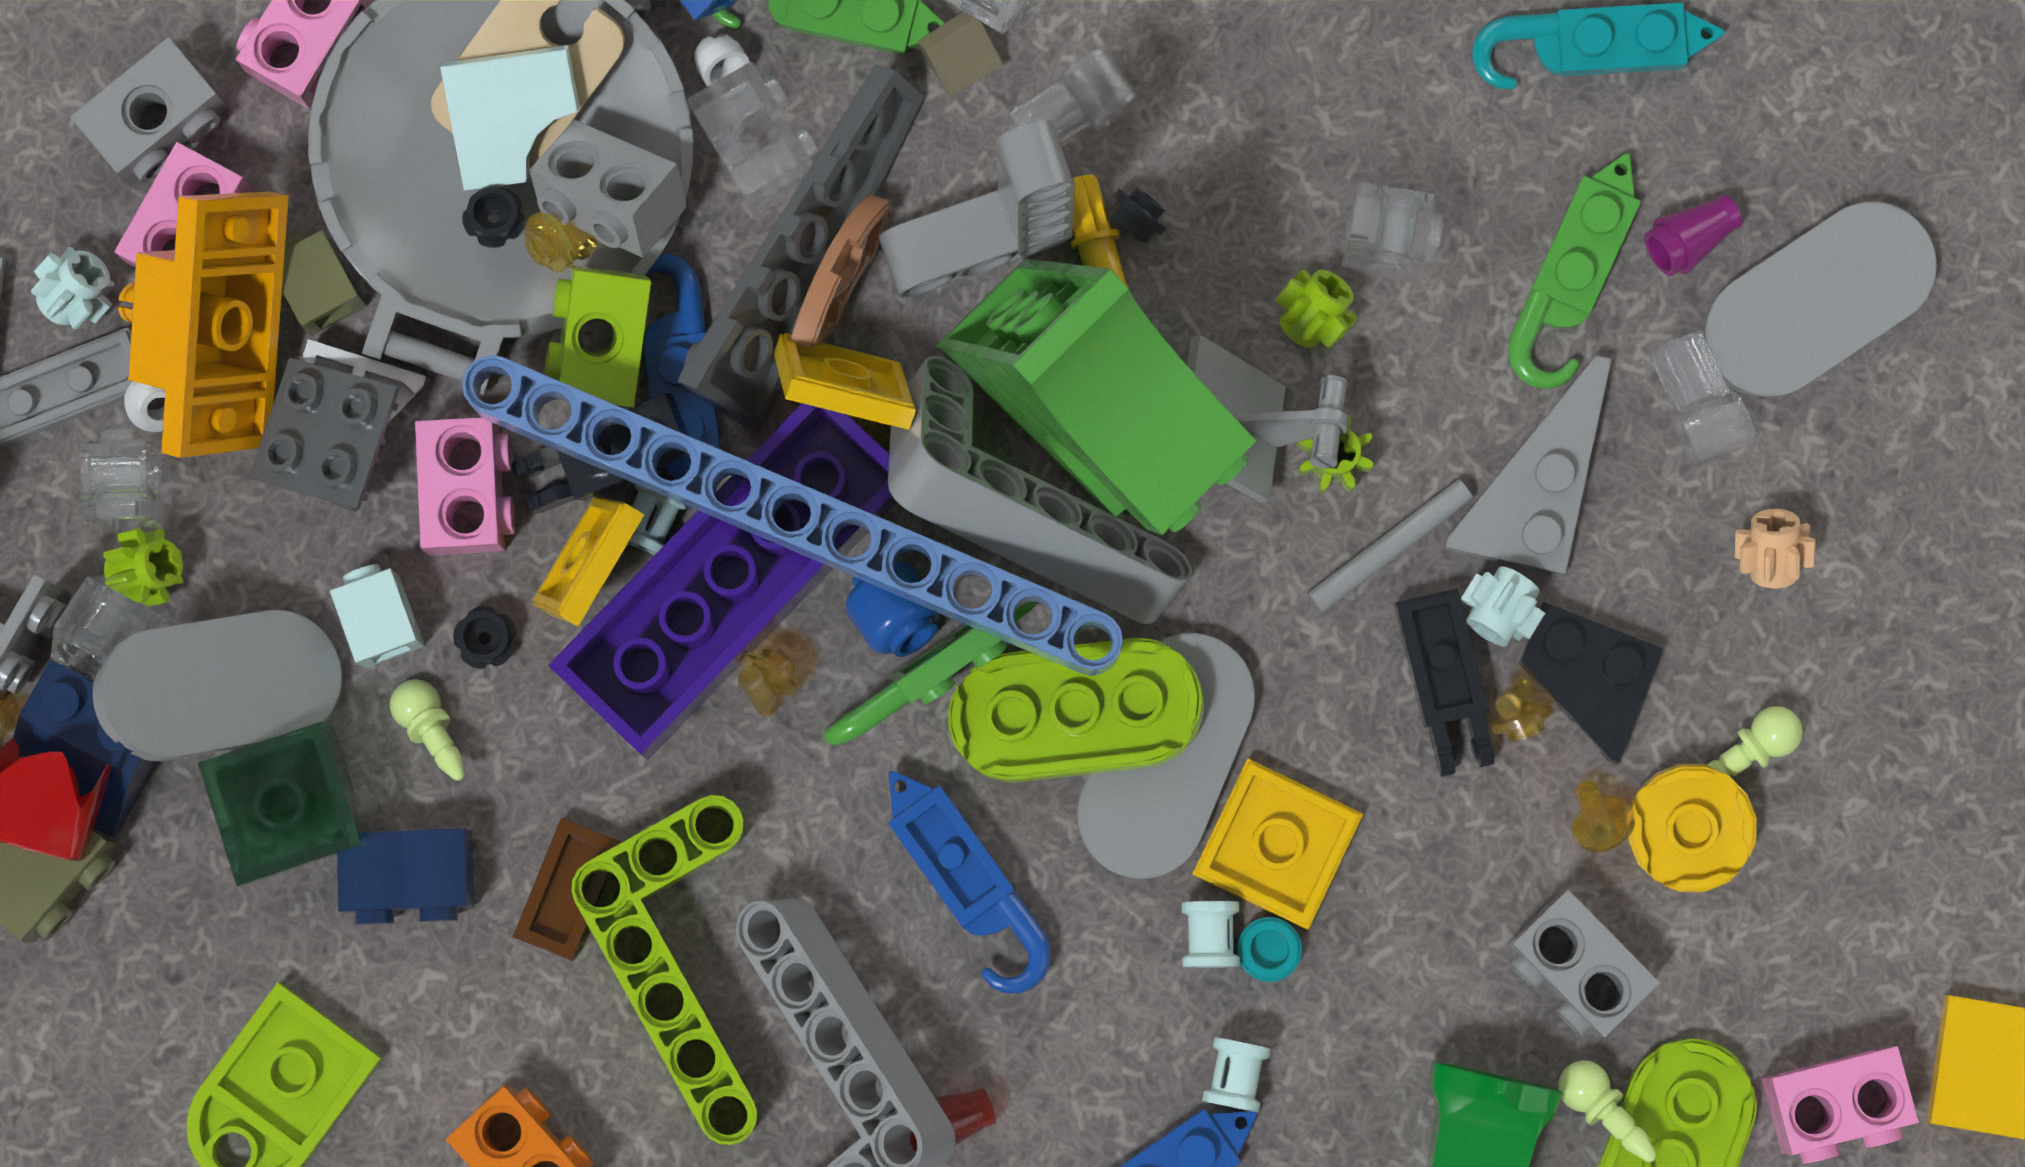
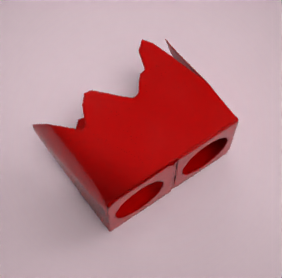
M14 738L9 740L0 751V842L66 860H84L112 766L110 764L106 766L92 792L85 796H80L77 777L72 767L68 766L63 752H46L20 759L18 744Z

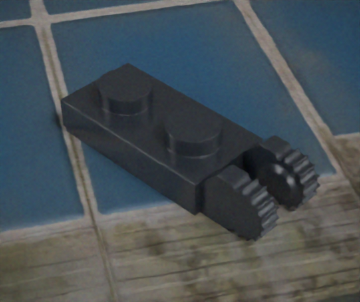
M664 393L638 404L634 408L627 409L688 436L673 394ZM612 425L604 429L597 443L599 451L607 455H616L623 452L630 444V429L622 425ZM551 447L537 450L512 463L517 478L536 476L544 472L545 469L558 464H562L568 483L540 490L525 500L531 515L554 509L573 500L585 501L630 482ZM681 450L668 451L659 459L657 470L690 455Z
M1458 588L1396 602L1394 608L1424 728H1429L1430 740L1440 776L1443 777L1455 774L1456 756L1454 748L1450 744L1446 723L1468 719L1471 750L1479 767L1494 765L1493 748L1484 715L1489 711Z

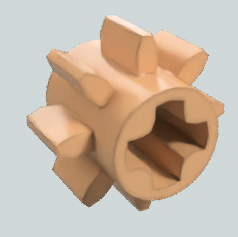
M1784 509L1760 511L1751 518V530L1740 529L1735 532V558L1740 559V572L1742 574L1750 573L1752 581L1762 587H1788L1799 579L1800 567L1812 568L1815 566L1816 539L1810 537V525L1808 523L1800 524L1799 517L1793 512Z

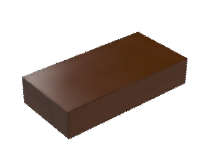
M561 818L513 938L574 961L588 925L574 901L571 892L572 880L577 870L586 862L622 842ZM596 872L584 884L583 893L585 900L594 907L598 903L609 872Z

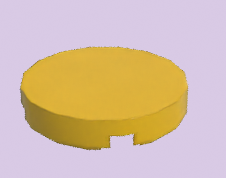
M1677 764L1655 773L1637 790L1628 811L1627 838L1638 865L1655 881L1678 892H1706L1728 883L1746 864L1756 844L1757 817L1747 793L1727 773L1706 764Z

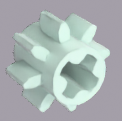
M68 247L60 258L50 252L34 271L40 281L33 287L31 293L36 296L37 305L43 315L56 324L71 325L73 329H78L86 319L96 323L112 305L105 296L115 286L114 282L110 280V274L106 265L101 259L90 252L75 251L73 247Z
M1499 567L1494 576L1489 572H1485L1483 576L1476 574L1461 597L1464 603L1471 606L1470 614L1466 619L1467 625L1484 639L1499 646H1507L1512 637L1518 641L1522 637L1530 639L1545 615L1542 610L1535 607L1537 603L1536 598L1540 590L1527 577L1507 567Z

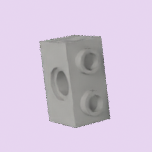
M167 37L73 113L70 118L113 170L129 186H132L139 179L145 183L156 178L176 142L184 144L189 139L191 143H195L213 132L221 121L218 115L228 107L174 42ZM156 104L167 106L166 118L159 127L151 130L140 128L141 116L148 107Z

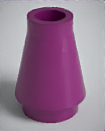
M1720 195L1712 201L1655 219L1653 229L1644 235L1645 246L1654 264L1664 274L1668 276H1673L1678 272L1688 274L1730 233L1742 226V217L1735 203L1728 196Z

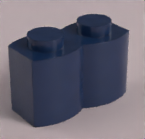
M456 828L336 834L338 912L355 913V925L393 924L394 911L419 910V922L458 921V909L474 908L473 840L471 830Z

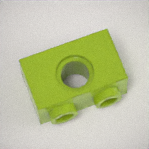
M570 265L568 280L557 279L553 317L563 318L560 343H548L544 375L614 405L634 408L651 280L642 274ZM596 318L608 321L612 325L613 336L606 348L600 351H588L579 345L578 334L584 323Z

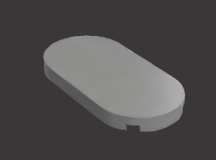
M1863 202L1838 211L1730 283L1716 297L1708 312L1704 332V352L1713 372L1729 388L1755 397L1782 398L1803 389L1906 320L1922 306L1932 290L1937 270L1936 254L1930 236L1920 222L1912 215L1890 204Z
M268 610L149 629L124 639L109 652L110 654L105 658L103 666L98 669L93 682V703L100 725L115 743L121 742L127 749L133 751L131 754L144 760L170 761L286 740L311 731L325 721L338 701L342 682L341 666L332 642L314 622L291 611Z
M1182 633L1159 641L1180 653L1190 663L1202 685L1204 714L1199 731L1191 744L1174 759L1155 767L1089 774L1082 789L1077 810L1078 826L1082 840L1095 861L1118 876L1136 880L1159 877L1175 870L1189 859L1203 836L1251 720L1255 692L1253 680L1245 662L1229 645L1208 635Z

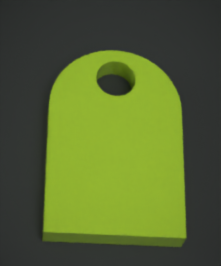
M277 982L205 1079L191 1102L187 1117V1138L195 1160L200 1167H224L218 1160L217 1147L224 1136L234 1132L244 1136L251 1147L250 1159L244 1167H304L384 1058L283 983Z

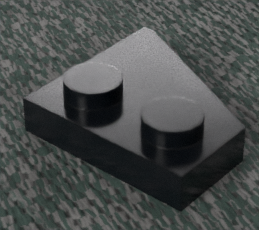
M1543 602L1539 609L1545 615L1531 638L1527 639L1519 664L1539 686H1542L1556 701V705L1572 723L1575 722L1601 750L1600 753L1611 763L1619 764L1663 648Z

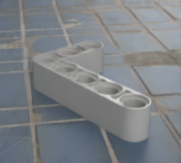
M1050 119L1021 125L1003 133L996 139L997 191L904 222L880 234L878 238L898 295L901 298L919 295L1055 248L1071 239L1075 183L1054 124Z
M939 356L926 358L908 383L916 407L910 430L891 426L888 486L894 499L911 513L1134 621L1143 624L1155 622L1191 577V565L1185 555L1168 542L973 447L972 381L958 365L950 360Z
M799 898L754 901L746 905L739 914L736 923V935L739 944L861 1137L826 1167H942L946 1164L955 1148V1132L951 1122L816 911L808 902ZM776 919H778L780 924L779 938L775 931ZM810 971L814 978L813 991L810 988L808 979ZM843 1023L848 1031L847 1045L842 1037ZM877 1077L882 1084V1098L879 1097L876 1091ZM911 1131L917 1139L916 1153L910 1144Z

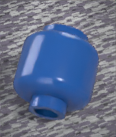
M903 561L895 562L894 572L902 581L916 583L923 580L916 568L909 563ZM853 577L852 585L854 588L846 599V613L872 650L879 654L894 653L897 657H905L924 647L935 636L937 632L936 621L940 613Z

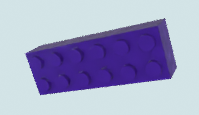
M802 403L746 460L880 518L897 503L890 493L888 486L889 454L847 414ZM732 475L716 491L717 501L727 506H736L743 503L750 494V481L743 476ZM787 501L780 506L776 513V525L784 531H799L809 522L811 509L802 501ZM697 511L548 666L641 756L649 760L833 568L701 511ZM855 525L845 527L836 536L835 549L841 555L846 556L868 531L863 527Z

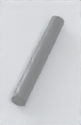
M1456 480L1307 593L1309 599L1321 613H1324L1471 502L1474 498L1461 480Z

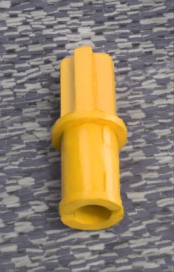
M1095 175L1074 177L1073 232L1075 239L1070 242L1071 249L1079 251L1083 266L1111 269L1129 288L1125 281L1115 243L1120 234L1118 229H1111L1098 178Z

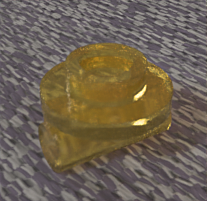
M538 211L527 219L525 245L528 253L537 264L546 266L554 272H562L568 269L577 259L585 260L589 258L596 249L597 242L593 237L569 224L562 225L551 213L546 214Z
M763 649L760 655L747 652L740 661L743 670L738 677L739 685L757 713L762 716L773 715L778 710L781 694L792 697L800 687L798 681L792 676L795 667L787 659L771 650Z
M1523 678L1514 679L1496 702V709L1500 715L1490 721L1493 734L1507 733L1509 741L1522 740L1536 735L1545 729L1543 720L1553 714L1551 703L1549 701L1532 703L1533 688L1530 682Z
M1585 781L1576 787L1574 794L1581 810L1574 818L1572 834L1578 845L1585 851L1600 853L1614 849L1622 844L1630 836L1635 826L1634 813L1628 802L1616 796L1603 797L1599 785L1594 781Z

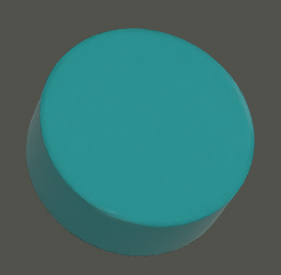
M1266 917L1255 920L1242 931L1237 942L1236 951L1237 956L1240 957V966L1250 977L1262 982H1276L1286 978L1296 969L1301 959L1302 946L1297 932L1290 924L1278 918Z

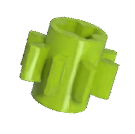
M1301 270L1294 279L1291 278L1275 298V302L1285 308L1279 317L1282 330L1294 342L1308 348L1316 347L1320 341L1326 347L1331 348L1338 339L1344 336L1358 318L1356 314L1347 309L1354 300L1351 288L1341 277L1328 270H1317L1312 277L1306 270Z
M1348 415L1347 431L1345 434L1340 435L1339 441L1344 444L1343 454L1351 458V461L1342 460L1337 468L1325 469L1313 466L1307 460L1298 468L1297 472L1299 475H1307L1313 471L1321 479L1318 485L1319 493L1321 494L1328 489L1330 482L1341 481L1346 491L1352 492L1355 488V479L1351 474L1354 468L1362 472H1370L1373 468L1374 463L1370 459L1361 456V449L1366 447L1373 437L1371 433L1362 434L1357 437L1349 429L1351 425L1350 415ZM1310 438L1297 442L1296 446L1300 450L1310 453V459L1313 439Z
M136 528L118 533V542L121 548L104 551L103 557L106 559L104 564L106 586H109L115 593L123 596L122 602L124 606L144 603L146 607L169 602V593L166 587L182 584L184 580L181 577L183 570L181 550L172 542L164 539V530L162 529L144 533L141 528Z

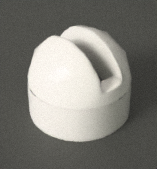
M719 34L715 39L711 36L702 39L694 54L697 72L705 84L714 90L726 89L738 83L746 75L750 65L749 58L740 44L727 34Z

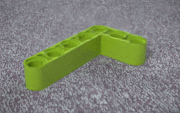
M710 795L691 803L586 862L577 870L572 880L571 892L579 911L702 1131L710 1140L718 1144L733 1145L746 1139L756 1125L757 1110L754 1101L642 902L728 854L738 845L743 836V817L740 809L732 800L724 796ZM712 808L727 812L734 824L730 837L717 844L702 840L696 831V822L699 816ZM655 840H664L670 843L677 852V862L673 869L660 876L649 874L640 864V853L643 847ZM599 871H606L615 875L620 883V894L617 900L603 908L594 907L585 900L583 893L586 880L592 874ZM631 927L646 931L652 941L649 956L637 964H627L621 961L615 952V941L618 935L623 930ZM663 983L676 986L682 992L684 999L680 1014L668 1021H659L653 1018L646 1007V998L650 990ZM703 1040L713 1048L715 1065L706 1076L691 1078L685 1075L679 1068L677 1062L678 1053L681 1047L688 1041ZM724 1096H732L739 1099L747 1110V1121L744 1127L733 1134H722L716 1131L709 1120V1110L712 1104L718 1098Z

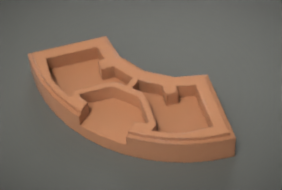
M870 193L855 207L843 223L812 280L795 323L791 341L807 348H812L837 329L843 309L855 284L865 268L876 256L880 243L878 237L883 233L891 207L889 206L890 201Z

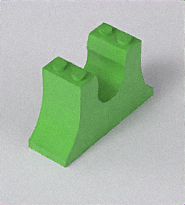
M1024 258L935 346L948 360L958 365L968 375L970 380L1045 452L1097 508L1115 517L1121 512L1125 515L1132 514L1147 530L1163 535L1168 529L1172 532H1177L1186 526L1201 509L1202 505L1197 500L1215 482L1222 486L1232 480L1249 460L1245 453L1257 442L1172 349L1139 307L1129 288L1111 269Z

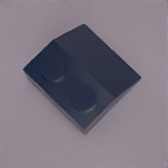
M50 659L18 716L13 738L19 746L20 759L46 752H63L68 766L72 767L77 777L80 796H85L93 791L106 766L110 764L112 769L94 827L116 838L158 761L144 760L131 754L133 751L127 749L121 742L115 743L103 730L96 716L93 703L94 680L64 664Z

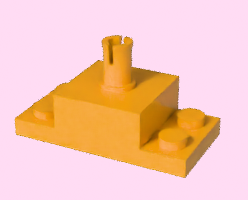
M269 191L178 196L175 250L136 253L135 282L127 284L121 291L118 299L133 303V308L118 306V311L122 319L132 323L128 380L165 389L161 453L184 458L256 449L260 446L274 404L289 195Z

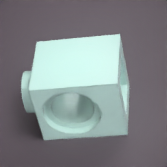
M374 564L356 569L342 577L345 583L344 586L330 590L355 663L368 668L425 646L400 575L391 568L381 571L379 564Z

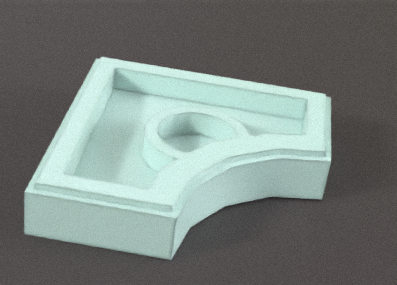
M569 45L444 62L440 67L464 191L527 182L529 178V153L537 135L553 120L573 114L580 108Z

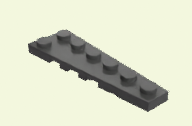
M875 64L702 341L696 342L686 355L684 369L677 382L745 427L758 432L761 431L782 388L774 357L780 334L784 335V333L792 335L806 294L829 246L855 207L868 194L871 193L876 196L924 98L916 88L895 70Z

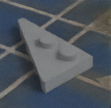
M1597 355L1593 358L1448 536L1443 550L1562 577L1566 574L1611 364L1610 358Z

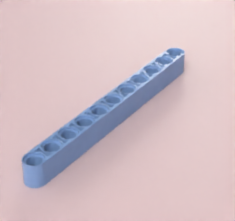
M495 355L480 357L472 362L464 373L462 382L464 396L474 410L487 421L1078 673L1090 676L1104 674L1113 668L1119 659L1123 642L1121 629L1113 618L1099 610L504 357ZM498 374L511 378V391L505 400L497 404H487L481 401L480 389L486 379ZM559 399L567 401L571 405L570 419L564 426L554 430L545 429L540 426L539 414L545 404ZM612 425H622L630 429V444L623 452L616 455H607L599 451L597 443L604 429ZM672 450L686 452L690 455L691 465L685 476L673 481L664 480L658 476L657 464L663 454ZM732 475H739L748 479L751 484V490L743 503L736 506H727L717 501V486L723 479ZM787 501H802L811 509V516L807 525L794 532L784 531L776 525L775 517L780 506ZM855 525L863 527L869 532L871 542L865 553L851 558L837 552L834 544L836 536L842 529ZM905 552H922L931 561L929 574L920 582L908 583L896 576L894 572L895 562ZM965 577H981L991 587L989 600L980 608H965L954 598L955 587ZM1032 601L1046 606L1052 618L1046 630L1034 635L1022 632L1014 623V614L1019 606ZM1096 627L1108 634L1112 647L1105 657L1099 660H1088L1078 654L1074 647V638L1084 628Z

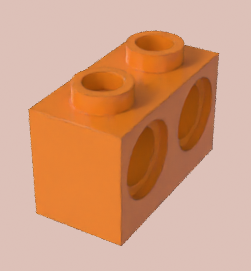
M511 1085L501 1087L445 1139L469 1167H537L543 1161L553 1162L559 1167H591L595 1164L592 1157L571 1135H568L561 1141L544 1123L552 1114L543 1102L526 1086L519 1093ZM503 1112L514 1116L521 1127L519 1142L508 1151L497 1148L489 1137V1126L492 1120Z

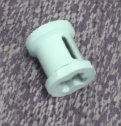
M635 484L634 486L639 492L632 507L643 513L644 517L629 540L628 545L655 555L664 546L679 509H687L688 506ZM656 504L657 510L655 512V515L651 521L648 530L646 531V524Z
M1193 901L1182 903V913L1188 915L1189 954L1182 957L1183 967H1240V957L1233 954V915L1239 912V902Z
M1215 1037L1213 1047L1218 1051L1212 1086L1211 1090L1204 1091L1202 1101L1259 1113L1260 1102L1255 1099L1262 1060L1270 1057L1271 1049Z

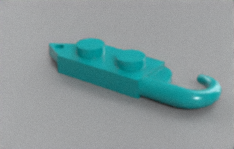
M1683 3L1558 10L1557 13L1512 15L1492 20L1479 31L1473 42L1472 60L1476 72L1486 83L1498 89L1512 90L1517 87V80L1500 74L1491 63L1492 50L1502 41L1532 39L1535 54L1541 65L1549 73L1564 77L1685 69L1689 59L1721 39L1725 31L1684 11ZM1701 31L1709 32L1711 38L1704 39L1701 36Z

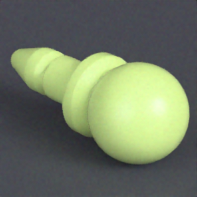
M412 679L401 683L393 691L390 699V711L393 718L399 725L407 729V735L412 742L425 744L431 756L435 757L434 760L442 771L454 780H462L465 772L461 753L457 747L453 746L454 742L446 731L450 723V717L445 710L441 709L439 693L430 683L424 680Z
M1781 706L1768 707L1754 718L1751 730L1742 728L1737 731L1742 739V744L1734 745L1721 754L1719 760H1713L1707 765L1725 772L1729 776L1738 775L1751 766L1753 760L1758 761L1764 769L1769 765L1770 757L1787 756L1797 749L1803 736L1801 721L1788 708Z
M1586 1060L1576 1061L1568 1065L1561 1073L1558 1081V1089L1563 1092L1561 1096L1563 1102L1575 1111L1586 1112L1585 1121L1590 1126L1602 1120L1603 1126L1616 1139L1622 1141V1146L1628 1152L1646 1162L1654 1161L1656 1159V1152L1646 1132L1641 1127H1636L1632 1117L1622 1107L1617 1106L1623 1094L1618 1089H1610V1080L1605 1070L1598 1064Z

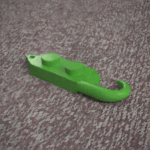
M768 0L771 15L776 23L786 30L907 57L909 49L919 47L917 41L930 33V26L934 24L942 26L945 24L921 0ZM727 9L712 14L720 24L736 29L741 25L739 17L729 13Z
M1628 153L1622 155L1591 178L1583 175L1510 334L1507 349L1510 366L1519 379L1532 387L1542 389L1560 387L1573 378L1580 366L1579 361L1572 358L1563 368L1555 372H1545L1534 365L1531 359V350L1542 325L1559 329H1571L1580 326L1588 318L1641 203L1634 196L1631 160ZM1622 167L1625 175H1617L1615 168Z
M1032 601L1019 606L1014 614V623L1019 621L1039 603ZM962 625L889 676L888 679L891 683L878 694L828 725L823 732L824 742L834 746L847 743L868 732L903 706L913 703L918 698L921 699L923 704L932 702L955 685L956 682L951 675L971 661L976 668L985 665L1006 650L1007 644L1005 641L971 626Z

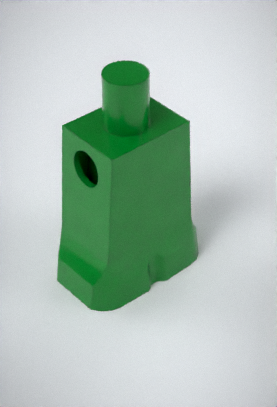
M1431 1060L1429 1088L1434 1096L1435 1118L1427 1167H1529L1539 1134L1545 1125L1554 1118L1563 1092L1559 1089L1533 1082Z

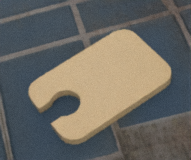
M500 0L457 60L560 46L550 42L541 28L543 13L549 7L557 5L560 0ZM597 6L584 22L582 37L576 43L569 45L580 108L573 114L553 120L537 135L529 153V169L569 126L617 61L625 46V35L622 27L615 19ZM442 80L431 98V110L434 118L444 128L453 133Z

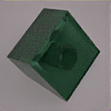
M321 721L198 762L236 886L240 887L363 845L354 787L333 726Z

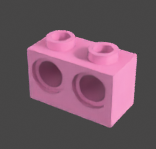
M272 0L260 19L256 17L251 19L243 29L237 42V50L240 53L236 57V61L248 75L311 110L317 84L328 57L352 21L373 0H331L326 10L314 15L303 12L305 0ZM293 43L299 46L298 56L291 65L285 68H275L270 65L271 55L280 45Z
M176 142L114 253L127 264L136 268V253L162 251L167 242L176 238L178 196L194 195L195 191L204 184H218L220 194L253 192L254 189L242 176Z
M483 417L415 421L421 549L429 556L505 551V535L515 534L513 497H503L502 472L512 471L510 434H500V426L487 421ZM464 440L479 442L481 456L475 466L467 470L452 468L450 455L458 443ZM470 502L481 504L484 510V519L480 527L467 534L456 532L453 527V516L456 510L461 505Z
M1885 1046L1761 1078L1781 1154L1795 1155L1800 1153L1802 1164L1839 1156L1841 1153L1838 1143L1861 1137L1863 1138L1865 1148L1904 1139L1901 1127L1919 1123L1898 1046ZM1870 1080L1878 1082L1886 1093V1105L1883 1111L1875 1117L1867 1116L1858 1104L1859 1090ZM1807 1096L1816 1098L1824 1109L1823 1123L1812 1133H1806L1800 1129L1795 1120L1796 1106Z

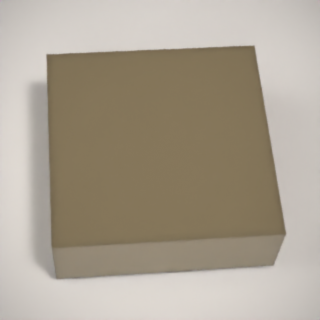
M971 8L917 41L941 87L950 98L1003 65L979 17Z

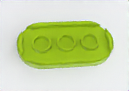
M1123 639L1119 659L1113 668L1104 674L1094 676L1078 673L1029 651L1000 654L985 665L978 668L974 667L969 671L971 673L964 678L961 686L958 685L951 698L948 711V725L952 741L966 761L981 774L1002 782H1027L1155 767L1174 759L1191 744L1202 723L1204 694L1199 677L1190 663L1180 653L1153 639ZM1111 641L1079 644L1074 645V647L1083 658L1099 660L1109 653L1112 645Z
M1684 1039L1662 1044L1642 1058L1629 1078L1619 1107H1622L1632 1117L1636 1127H1641L1646 1132L1656 1152V1159L1652 1162H1646L1628 1152L1622 1146V1141L1616 1139L1609 1132L1596 1167H1739L1755 1123L1757 1101L1750 1078L1737 1057L1715 1043L1700 1039Z

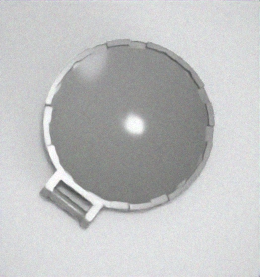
M375 0L356 16L342 34L328 57L319 78L311 107L308 129V157L319 209L340 251L343 252L352 266L368 284L381 294L362 354L381 360L384 354L463 382L464 373L472 362L484 356H498L504 337L513 338L538 335L562 329L563 318L553 317V301L557 279L568 280L570 265L645 275L661 255L675 230L681 214L642 258L620 247H608L598 241L593 235L568 224L558 225L549 220L540 212L532 178L529 173L527 182L495 186L512 191L521 200L522 208L520 211L525 216V226L522 233L516 239L506 240V244L502 247L488 248L480 245L477 237L469 236L466 233L462 222V215L467 209L470 197L481 189L464 191L453 133L444 128L434 118L431 110V98L443 80L440 69L441 65L444 62L457 61L500 0ZM560 0L557 5L549 7L542 15L541 28L547 39L556 45L565 46L576 43L584 32V22L596 6L615 19L622 27L625 35V46L621 55L573 120L676 163L686 200L693 163V134L690 112L684 87L675 65L662 42L625 0ZM491 213L488 220L496 223L500 220V215L498 213ZM400 313L480 341L481 344L476 358L472 359L392 331L397 314ZM490 377L481 385L480 395L482 396L485 393Z

